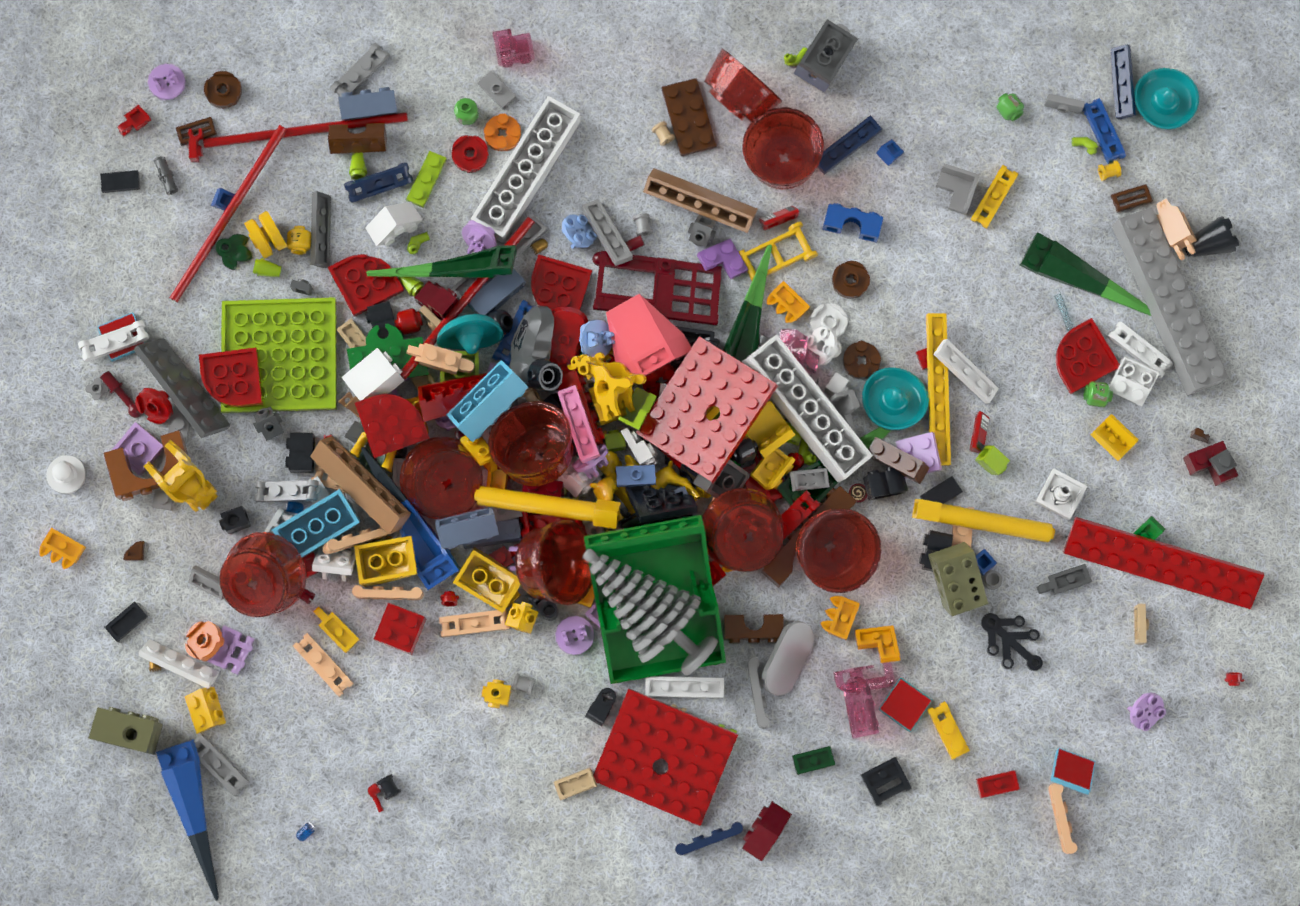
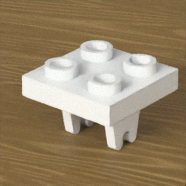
M323 545L320 546L312 564V571L322 572V579L326 580L328 573L341 574L342 581L346 582L347 576H351L356 564L354 548L333 554H325L322 550Z

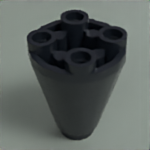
M1223 216L1218 217L1194 234L1197 241L1193 242L1192 245L1196 253H1189L1187 247H1185L1187 256L1199 257L1236 251L1239 242L1236 235L1232 236L1230 229L1233 227L1229 217L1226 219Z

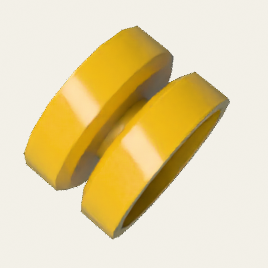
M268 211L259 214L262 227L259 228L254 219L244 223L250 233L248 235L255 248L259 249L264 259L273 255V251L268 243L272 242L278 251L287 247Z

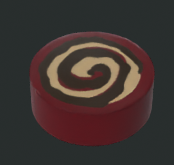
M856 483L850 487L848 493L857 501L856 503H862L866 500L867 493L863 484Z

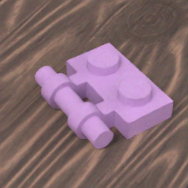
M223 625L221 631L224 644L207 662L225 670L229 663L234 664L231 672L238 675L240 669L244 668V661L248 652H251L253 648L254 638L247 636L245 643L240 641L242 633ZM236 647H239L242 649L238 655V658L235 659L232 656Z

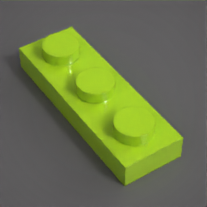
M432 151L428 152L406 198L407 202H412L424 208L447 160L446 157Z

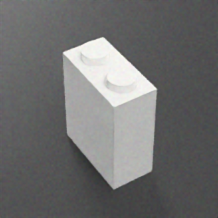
M378 348L342 377L359 400L379 394H389L405 381L400 376L402 373L400 368L395 363L393 365L390 363L393 361L386 351L382 354Z

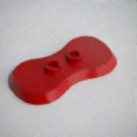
M557 307L551 310L554 316V329L549 361L557 364L561 368L563 375L575 371L569 370L568 365H571L573 357L580 354V328L588 322L586 315L582 311L572 307Z

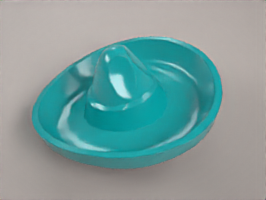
M1171 68L1151 70L1139 79L1135 87V104L1139 114L1148 124L1158 129L1172 130L1179 128L1190 121L1197 111L1199 104L1198 89L1193 80L1179 70Z
M468 314L448 322L438 333L436 344L445 349H465L468 354L472 355L479 348L490 347L500 342L503 338V331L499 323L487 315Z
M888 367L876 371L867 379L863 387L862 403L867 416L875 425L886 430L897 431L909 428L923 418L928 408L929 396L922 381L913 373L900 368Z

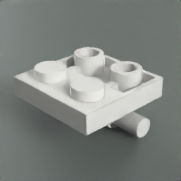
M1124 356L1120 360V365L1109 384L1110 391L1143 406L1160 371L1128 356Z

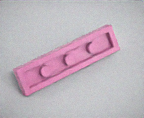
M576 385L558 391L557 393L580 461L585 463L600 457Z

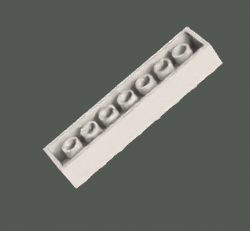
M548 96L474 212L471 220L485 227H491L495 231V239L504 243L580 124V113Z
M778 335L770 338L742 361V363L778 385L771 399L837 482L845 480L873 456Z

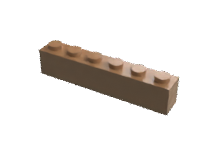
M653 168L648 175L643 190L644 193L746 233L750 230L758 208L656 168Z
M333 436L320 440L310 456L316 464L344 492L353 498L356 504L361 506L385 532L392 534L401 530L411 513Z

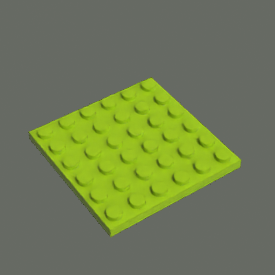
M336 298L222 301L221 352L257 348L263 405L231 407L221 403V412L250 413L258 412L270 406L273 412L337 410Z

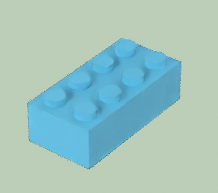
M501 360L447 416L465 436L474 442L483 435L490 425L497 421L503 412L511 407L517 398L525 393L528 386Z
M339 489L273 528L272 531L293 563L327 543L330 539L357 525L361 520L342 489Z

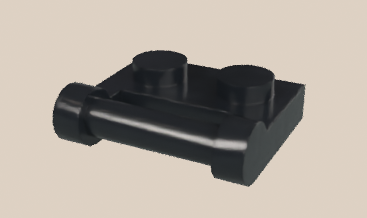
M896 757L860 775L876 807L892 796L904 790L907 792L912 789ZM897 778L900 779V784L879 795L877 794L875 789Z

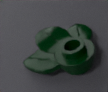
M234 234L229 239L223 238L217 241L215 250L222 257V263L225 267L235 270L237 262H246L252 259L250 250L245 246L249 240L247 236ZM225 244L229 249L223 250L221 246Z

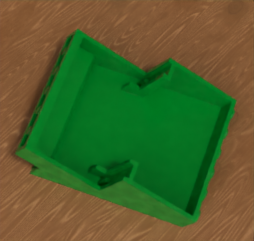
M701 515L584 536L586 551L592 549L598 557L603 554L608 556L609 558L605 562L606 565L614 559L620 562L618 568L614 570L615 572L619 571L624 565L631 567V571L624 581L632 572L638 569L643 572L641 579L646 575H651L655 577L652 583L662 580L666 582V587L673 585L678 588L677 592L685 590L689 592V596H699L701 598L699 606L694 609L695 613L688 619L689 621L681 631L696 645L710 636L715 637L718 641L712 653L698 668L726 663L719 607L712 585L705 529ZM598 570L595 574H592L590 571L610 684L682 671L681 666L689 654L674 640L662 646L664 649L649 661L641 662L638 657L640 655L639 651L636 652L633 648L632 643L634 640L629 639L626 635L628 629L625 630L621 626V620L624 619L623 616L617 619L614 611L617 610V605L611 608L608 603L610 596L615 592L616 588L605 597L602 589L608 583V579L599 586L596 579L601 571Z

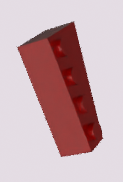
M577 370L564 374L558 391L576 385L597 446L603 444L602 439L605 438L602 428H598L596 421L599 418L596 410L591 408L590 403L593 402L589 391H585L584 385L586 381L584 375L579 374Z
M488 373L418 386L419 404L423 421L426 422L446 416Z

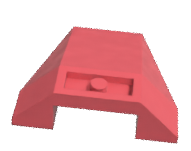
M640 294L606 312L609 331L614 333L611 339L615 341L612 344L615 362L624 364L628 371L633 374H644L647 376L671 361L686 356L691 349L685 335Z

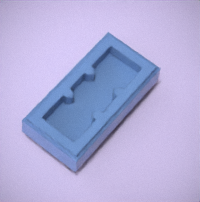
M655 465L616 467L617 487L656 485Z

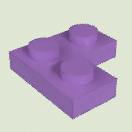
M731 239L702 250L697 254L705 271L722 264L730 279L741 276L748 271Z

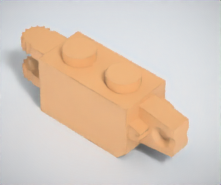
M1167 199L1157 203L1159 214L1156 216L1166 235L1170 248L1172 247L1181 261L1185 259L1182 251L1183 248L1187 247L1188 252L1191 254L1196 253L1192 243L1197 241L1185 214L1178 207L1172 206Z
M427 343L424 345L419 344V348L409 345L406 353L415 356V361L419 362L422 366L456 375L457 371L466 372V374L471 373L475 366L473 361L461 358V353Z

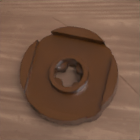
M218 71L205 81L204 94L211 105L225 109L238 103L242 95V86L232 73ZM222 86H225L228 90L221 94L218 89H222Z
M846 261L837 266L833 272V289L844 298H859L868 289L870 275L863 264L857 261ZM850 275L854 276L853 279L856 282L849 284L846 278H849Z
M858 341L851 344L844 352V369L853 378L867 379L878 371L880 367L881 356L879 351L870 343ZM858 356H864L866 358L865 365L863 363H861L860 365L857 363Z

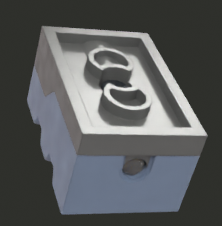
M827 19L793 74L825 93L858 38L850 34L849 29L845 25L834 24Z

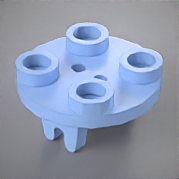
M569 215L564 218L561 231L573 243L571 245L572 249L576 247L587 248L593 244L597 235L584 215Z
M592 320L581 326L579 341L583 354L594 357L596 353L602 352L605 356L611 350L612 344L615 343L611 339L614 333L609 331V326L606 322Z

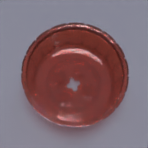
M723 48L717 54L712 67L704 79V83L711 88L708 92L738 119L743 121L745 118L751 124L758 122L759 119L783 102L765 83Z
M789 107L767 110V112L758 115L746 129L747 131H745L742 151L746 164L750 171L763 184L775 189L798 187L812 176L820 164L824 151L822 132L813 118L801 110ZM788 154L787 158L789 160L780 162L781 158L779 155Z
M541 401L525 402L510 408L498 418L490 432L488 449L495 464L514 481L531 487L544 486L557 480L568 469L573 456L572 431L566 415L553 404ZM536 453H544L542 456V460H534L536 458Z
M434 437L416 445L406 456L400 471L402 493L421 515L432 519L440 520L467 513L477 502L474 501L476 489L483 485L481 466L459 440H454V438ZM451 479L453 487H449L446 490L442 483Z
M750 488L728 490L720 494L719 497H716L703 514L702 520L708 555L719 565L727 569L742 572L759 570L771 563L781 549L784 533L782 516L776 504L767 495L760 491L758 492V490ZM749 532H752V537L754 539L752 541L748 540L747 542H744L745 537L743 536V534H748Z
M832 509L819 513L804 524L797 538L796 552L804 573L816 586L832 593H846L860 588L875 573L881 558V541L875 526L867 517L854 510ZM831 540L835 547L831 548L830 552H828L824 545L828 544Z
M560 520L544 527L533 529L522 538L517 548L515 567L518 580L522 588L529 595L539 600H547L560 605L576 604L587 595L592 586L589 564L583 558V554L586 552L584 536H588L582 526L580 527L578 523L571 520Z
M255 532L241 538L228 553L220 570V588L228 604L239 613L250 617H266L288 609L300 599L306 587V567L300 553L288 540L269 532ZM249 579L257 582L256 589L248 586V583H250Z

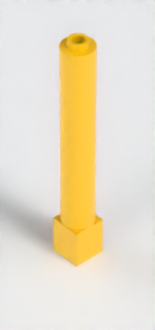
M480 486L479 489H476L474 501H477V505L590 521L593 522V526L616 529L620 517L621 502L597 499V502H589Z
M915 499L912 518L1047 543L1055 536V528L1050 523L923 499Z

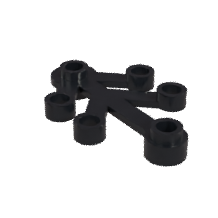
M988 613L981 620L982 628L988 633V655L995 656L999 653V647L996 645L997 633L1002 638L1003 660L1001 666L1004 669L1008 670L1014 666V661L1011 658V646L1026 660L1029 670H1039L1043 665L1041 657L1032 655L1016 641H1036L1040 637L1039 631L1031 629L1028 632H1007L1001 626L1021 628L1025 624V619L1022 616L1000 619L998 615ZM1017 618L1021 619V625L1016 624L1015 621ZM989 619L994 620V626L988 624ZM1031 632L1036 633L1037 636L1035 639L1031 638ZM990 647H995L996 653H991ZM1033 659L1038 661V666L1032 664ZM1005 660H1009L1011 662L1010 667L1005 666Z

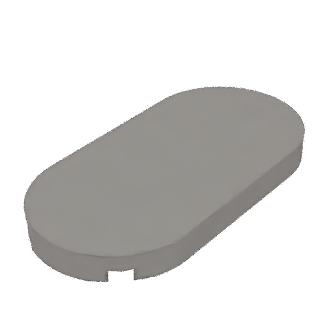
M794 621L792 624L786 625L782 630L762 673V679L765 683L763 685L767 692L782 696L787 694L795 685L814 643V634L808 624Z

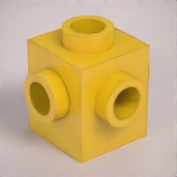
M521 602V605L513 603L505 625L531 634L539 612L533 610V605L526 602Z
M493 679L492 682H487V686H483L481 697L484 698L485 703H488V707L497 709L500 706L508 707L512 687L504 685L502 680ZM499 691V695L494 697L493 693Z

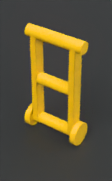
M801 221L792 224L788 228V232L747 252L744 249L739 251L752 281L756 271L748 256L767 248L768 245H772L771 254L777 266L768 269L767 276L801 259H804L806 262L818 256L817 251L811 250L801 230L803 226ZM795 234L804 252L784 262L775 244Z

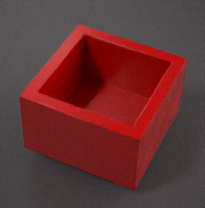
M388 603L373 639L378 643L412 655L427 619L425 616Z

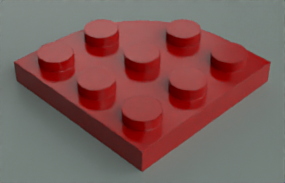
M358 254L349 256L327 267L354 317L366 312L368 306L383 303L404 292V288L396 276H367V271L391 269L390 265L380 258Z
M538 254L531 277V288L538 306H547L550 310L557 307H572L581 310L593 271Z
M1093 318L1072 328L1062 338L1056 352V367L1070 395L1089 385L1090 382L1096 381L1115 371L1120 365Z
M256 347L199 355L202 382L215 400L231 407L263 405L258 351Z
M379 394L354 402L374 458L429 439L424 421L417 408L400 396Z

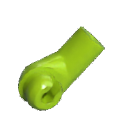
M803 47L797 55L785 54L783 58L784 63L788 66H798L808 49Z

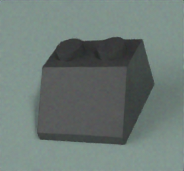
M729 460L714 483L698 474L693 484L731 507L751 474Z

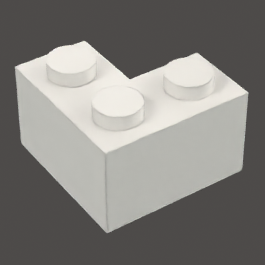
M412 202L385 206L366 226V230L376 246H389L395 241L394 239L397 235L403 232L411 233L415 231L422 218Z

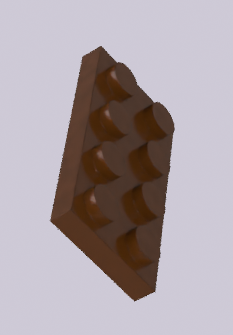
M697 78L662 86V94L680 156L716 148L717 145Z

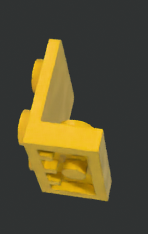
M769 400L747 432V435L751 440L756 441L758 450L765 458L794 437L795 433Z

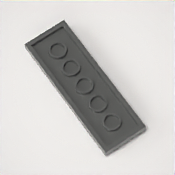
M164 338L139 344L135 347L134 351L201 438L225 431L231 426Z

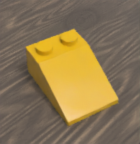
M412 536L354 546L359 584L363 587L384 584L417 575Z
M476 547L472 549L453 580L455 585L501 613L505 611L523 582L522 578Z

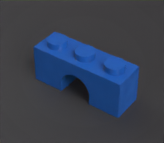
M833 203L828 205L822 230L841 234L843 225L853 222L860 228L859 239L877 243L884 217L875 212L866 213L862 212L859 208L853 207L849 209L841 204Z

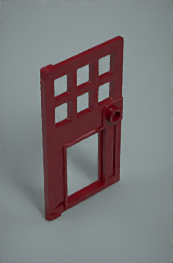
M601 250L593 310L609 311L632 298V296L602 293L604 269L609 267L654 273L652 299H645L667 319L718 326L722 266H716L705 271L701 263L633 255L632 260L615 266L607 251ZM675 270L691 271V281L675 279ZM697 272L713 274V283L697 282ZM674 285L690 287V297L673 295ZM695 288L712 290L711 300L695 298ZM672 301L689 303L688 313L672 311ZM694 304L710 306V316L693 314Z

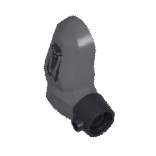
M547 306L532 307L522 318L511 342V362L509 368L528 388L538 391L557 389L562 383L563 376L561 368L549 361L554 316Z

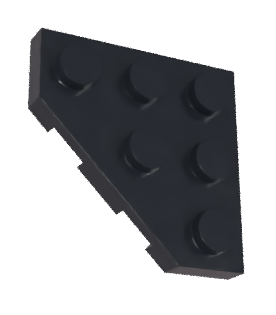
M651 485L625 487L626 494L640 523H651L656 520L698 513L697 504L691 495L684 494L679 496L673 490L662 487L658 490L651 488Z

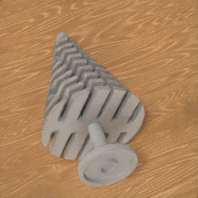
M588 549L583 554V558L592 564L590 567L592 574H595L598 570L601 571L596 579L598 585H602L608 579V583L602 589L605 597L616 588L615 592L610 596L608 603L611 608L617 605V610L614 611L617 619L623 616L624 619L621 620V626L625 630L628 629L626 635L629 639L634 640L632 643L633 648L636 652L639 651L640 655L638 657L642 663L656 656L664 649L662 646L672 640L689 654L681 666V670L685 675L694 672L709 657L718 643L715 637H707L696 645L681 631L689 621L688 619L695 613L694 609L699 606V600L701 599L699 596H689V592L685 590L677 592L678 588L673 585L666 587V582L662 580L652 583L655 577L651 575H646L641 579L643 572L638 569L632 572L624 581L631 571L630 566L624 565L619 571L615 572L614 570L620 564L619 561L614 559L606 565L605 562L609 557L604 554L598 557L592 549Z

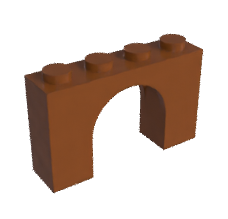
M179 430L160 436L166 456L165 466L160 472L162 475L167 474L179 462L165 447L170 440L176 443L188 455L183 434ZM123 447L104 453L115 497L119 500L128 501L138 494L148 495L153 492L152 490L158 488L162 490L153 477L142 479L133 474L127 452Z

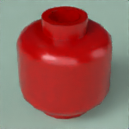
M414 308L399 311L397 319L394 320L395 327L401 330L404 335L419 332L423 325L420 312Z

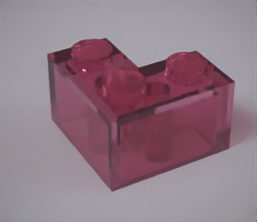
M511 29L492 32L498 66L511 67L513 63L521 62V64H528L531 60H535L530 33L512 36Z
M781 329L779 338L808 374H815L820 356L806 348L808 337L797 329Z

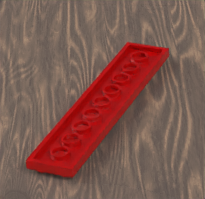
M1079 517L1074 519L1063 550V554L1248 609L1252 608L1264 578V572Z

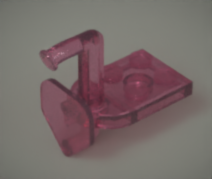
M891 662L883 663L885 673L883 677L863 678L862 671L872 669L874 665L833 672L836 686L844 691L852 739L879 733V723L876 719L875 703L872 699L871 690L888 688L894 685L895 678ZM850 674V678L844 683L843 675Z

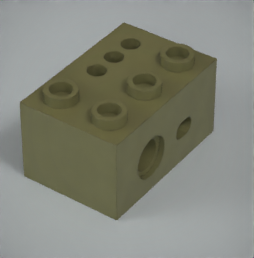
M963 542L928 554L943 608L952 617L988 604L975 552L971 547Z
M97 707L89 739L155 755L163 724L158 722V718L144 714L140 718L138 713L128 711V714L120 713L121 709L109 707V710ZM137 732V737L134 739L133 736Z

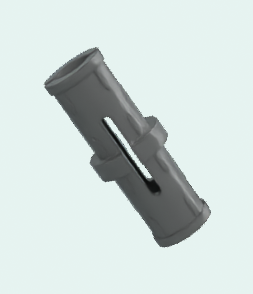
M157 157L154 159V163L159 173V180L162 181L166 194L172 195L178 192L173 179V172L169 169L165 157Z

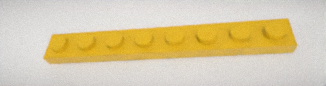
M928 313L926 314L929 433L934 432L941 466H950L948 368L933 355L941 342L947 339V314Z

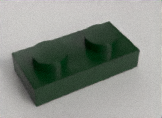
M831 746L792 755L797 775L835 765Z

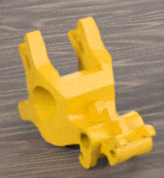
M602 352L596 353L592 358L587 354L573 357L571 365H568V369L575 370L578 368L579 373L586 375L588 380L594 377L596 401L602 407L606 422L612 420L611 411L616 417L627 415L626 407L629 412L635 411L632 402L633 383H645L646 376L644 374H633L620 362H602L603 360L601 359L605 358Z
M170 440L165 447L179 462L165 475H162L149 461L144 467L173 501L178 503L186 502L195 512L199 510L198 507L204 511L218 497L216 494L217 490L204 478L203 473L191 462L190 457L176 443Z

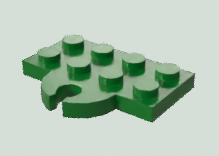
M385 324L389 335L387 338L381 339L378 336L379 325H376L369 331L366 337V346L347 349L350 370L376 348L382 354L386 351L393 360L390 363L392 365L395 363L401 370L412 357V355L406 354L408 346L411 345L419 348V344L424 343L423 337L404 340L402 333L396 327ZM418 364L407 378L429 375L428 367Z

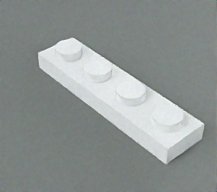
M948 339L943 340L933 355L985 404L990 403L999 388Z
M150 639L139 651L140 657L208 689L219 674V671Z
M647 677L645 680V695L649 697L724 698V678Z

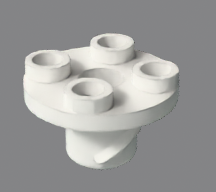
M820 327L806 339L808 356L811 363L826 365L841 353V343L830 328Z
M69 455L60 456L53 460L47 469L46 477L48 484L56 492L72 494L84 484L86 469L83 463L76 457Z

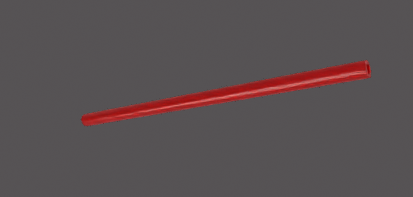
M407 112L289 127L286 128L287 131L283 138L329 132V125L348 124V129L366 127V124L371 123L392 124L407 122L408 116ZM276 129L203 139L204 148L270 140Z
M279 125L169 297L173 301L178 303L287 131L285 127Z
M527 217L505 245H517L535 222L530 217ZM477 278L425 340L423 345L425 343L435 345L440 330L448 322L458 317L489 278ZM412 356L401 369L402 373L400 376L404 380L419 364V362L415 361V356Z

